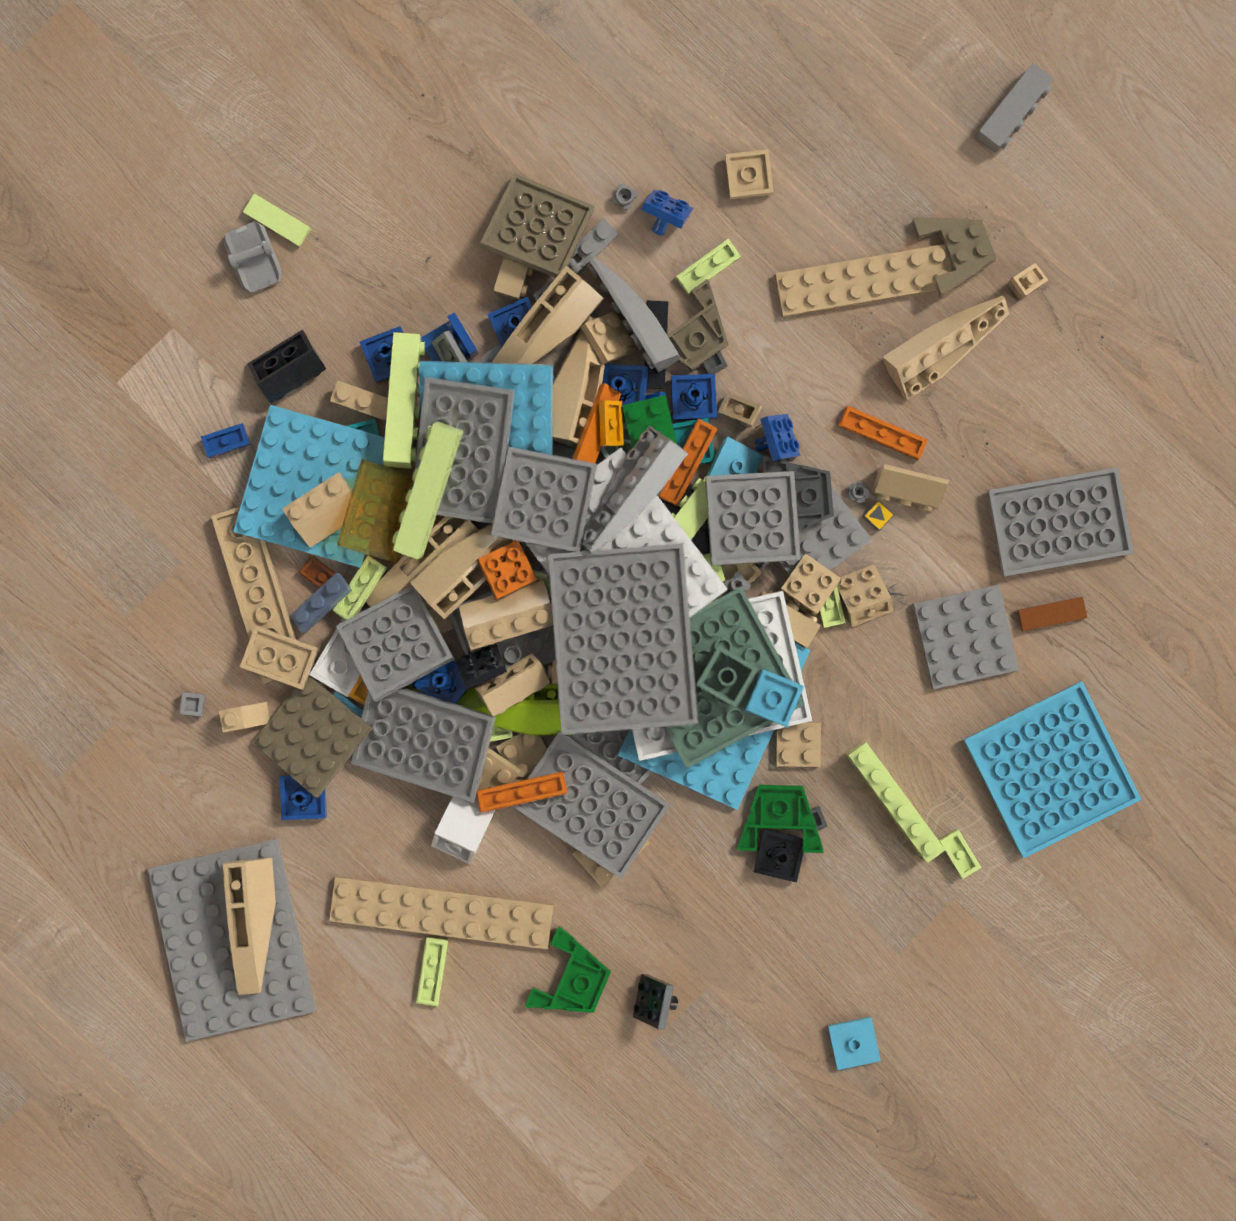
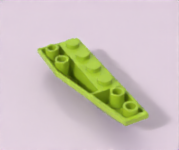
M547 684L540 691L530 694L523 701L515 703L503 713L497 714L494 727L526 735H557L559 731L562 732L558 684ZM475 688L468 689L456 703L457 705L490 714L484 707Z

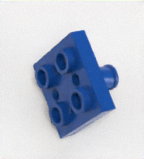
M654 189L644 202L641 210L657 217L651 230L653 233L663 236L668 223L681 229L690 217L693 208L684 200L673 199L669 197L667 192Z
M528 297L487 314L502 347L532 308Z
M401 326L360 341L376 383L390 378L393 333H403Z
M605 364L602 383L608 384L621 393L619 401L625 399L622 396H626V400L622 402V405L645 400L648 367Z
M715 374L671 376L673 420L717 419Z
M788 414L766 416L760 419L765 436L755 439V445L762 444L756 446L759 452L769 449L773 461L801 456L799 442L795 439L793 432V422Z
M454 660L419 678L414 683V686L423 694L454 704L467 691L462 683L457 664Z
M290 775L280 776L281 820L327 818L326 788L315 799L316 797L313 796L312 798V794L305 788H301L303 786Z

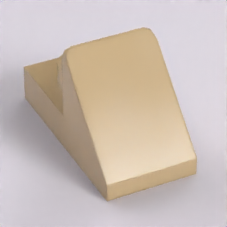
M1034 263L1010 279L1007 285L1018 300L1021 301L1032 291L1047 282L1048 279L1038 265Z
M727 393L718 413L738 421L744 427L749 428L756 421L762 406Z

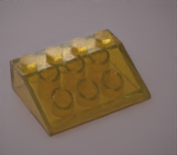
M361 459L337 546L397 563L402 554L393 551L395 544L392 543L395 532L399 531L401 526L399 518L401 512L406 510L408 504L405 500L409 489L413 488V475Z

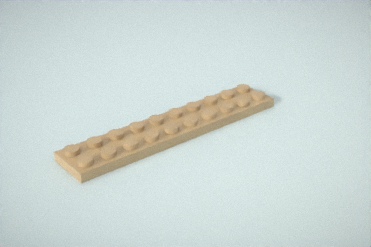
M336 876L329 921L548 949L554 904Z

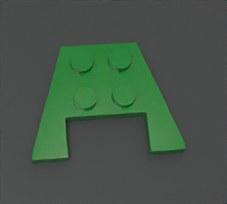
M760 784L757 788L737 850L758 851V828L803 829V853H824L804 786Z
M558 925L551 945L571 953L570 959L555 994L552 995L532 987L525 1007L594 1013L611 970L563 927Z

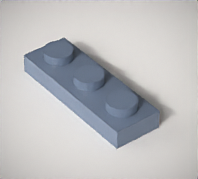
M335 573L290 616L299 630L307 633L346 597L352 589L341 574Z

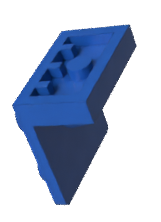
M455 312L447 316L448 322L421 337V341L425 342V349L432 361H442L432 342L443 332L449 330L467 361L479 355L477 348Z

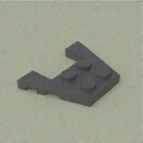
M762 456L763 473L794 471L798 531L834 516L830 471L789 463L783 460L773 461L770 457Z

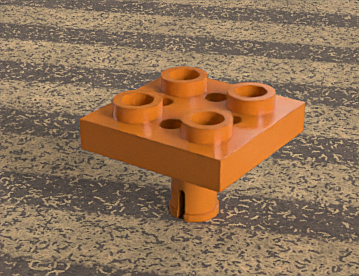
M518 540L477 559L496 599L537 580Z

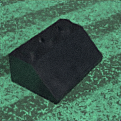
M303 329L247 363L257 386L270 404L280 400L285 394L301 387L303 383L319 376L326 370L322 359Z

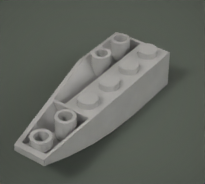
M593 256L588 258L591 263L588 268L594 278L599 276L603 282L599 286L606 296L611 295L614 300L611 305L617 315L622 313L625 320L622 323L628 333L633 331L634 334L631 337L639 351L645 350L643 356L651 369L656 368L659 373L680 360L681 358L644 301L611 269Z
M649 426L641 434L634 448L628 452L627 457L623 461L583 535L582 544L588 550L594 552L629 525L662 490L688 453Z

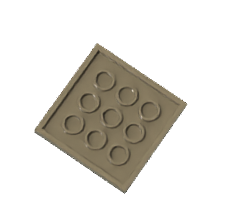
M514 173L480 242V247L556 278L565 266L568 267L595 206Z
M309 675L304 690L295 687L252 743L314 797L318 798L373 727Z

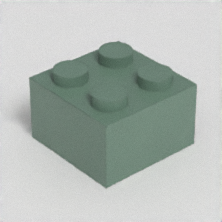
M718 646L697 681L696 686L736 708L759 668Z

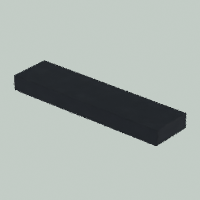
M647 300V307L657 318L667 335L669 302ZM644 358V366L648 367L647 389H665L666 368L658 373L656 368L651 369Z

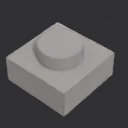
M182 692L180 714L202 717L204 715L206 694Z

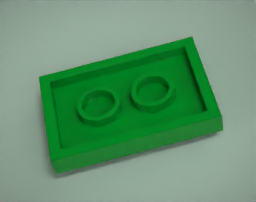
M666 395L622 405L632 449L639 441L641 434L649 426L677 445Z

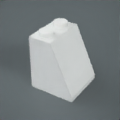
M477 796L476 801L473 803L452 797L434 834L431 847L471 865L496 809L480 813Z

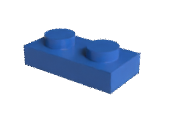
M243 423L201 436L208 458L251 445Z

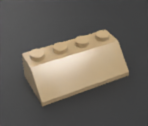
M544 580L523 586L499 599L492 595L459 605L470 650L554 625L552 605Z

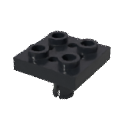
M497 643L486 645L476 652L465 654L455 660L466 690L507 673Z
M763 829L753 872L797 883L804 854L803 838Z
M641 974L636 1002L633 1008V1018L656 1029L665 1030L669 1009L676 1010L678 1007L677 1005H671V1003L678 1004V998L672 996L674 985L649 974Z

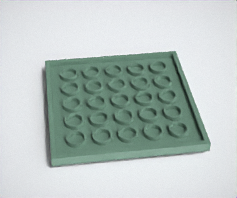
M742 586L711 602L689 618L698 724L665 727L686 768L772 723L770 720L745 710L762 669L791 680ZM718 646L759 668L736 708L696 686L697 681ZM801 696L794 710L805 705Z

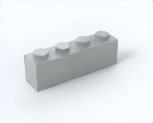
M1032 63L979 130L975 138L995 153L1000 147L1004 150L1012 140L1009 137L1012 131L1018 132L1025 123L1022 120L1026 114L1031 115L1038 107L1036 103L1038 98L1041 96L1044 99L1052 89L1049 84L1053 78Z

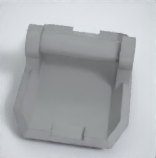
M253 221L243 227L227 232L224 245L229 261L244 290L252 294L281 282L282 270L265 227L262 224Z

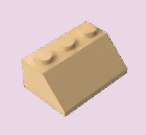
M884 464L877 470L872 494L877 495L876 499L889 502L890 499L898 500L899 505L911 507V504L920 506V510L932 512V509L936 510L940 507L949 480Z
M339 472L282 508L293 527L310 548L366 512L343 475Z

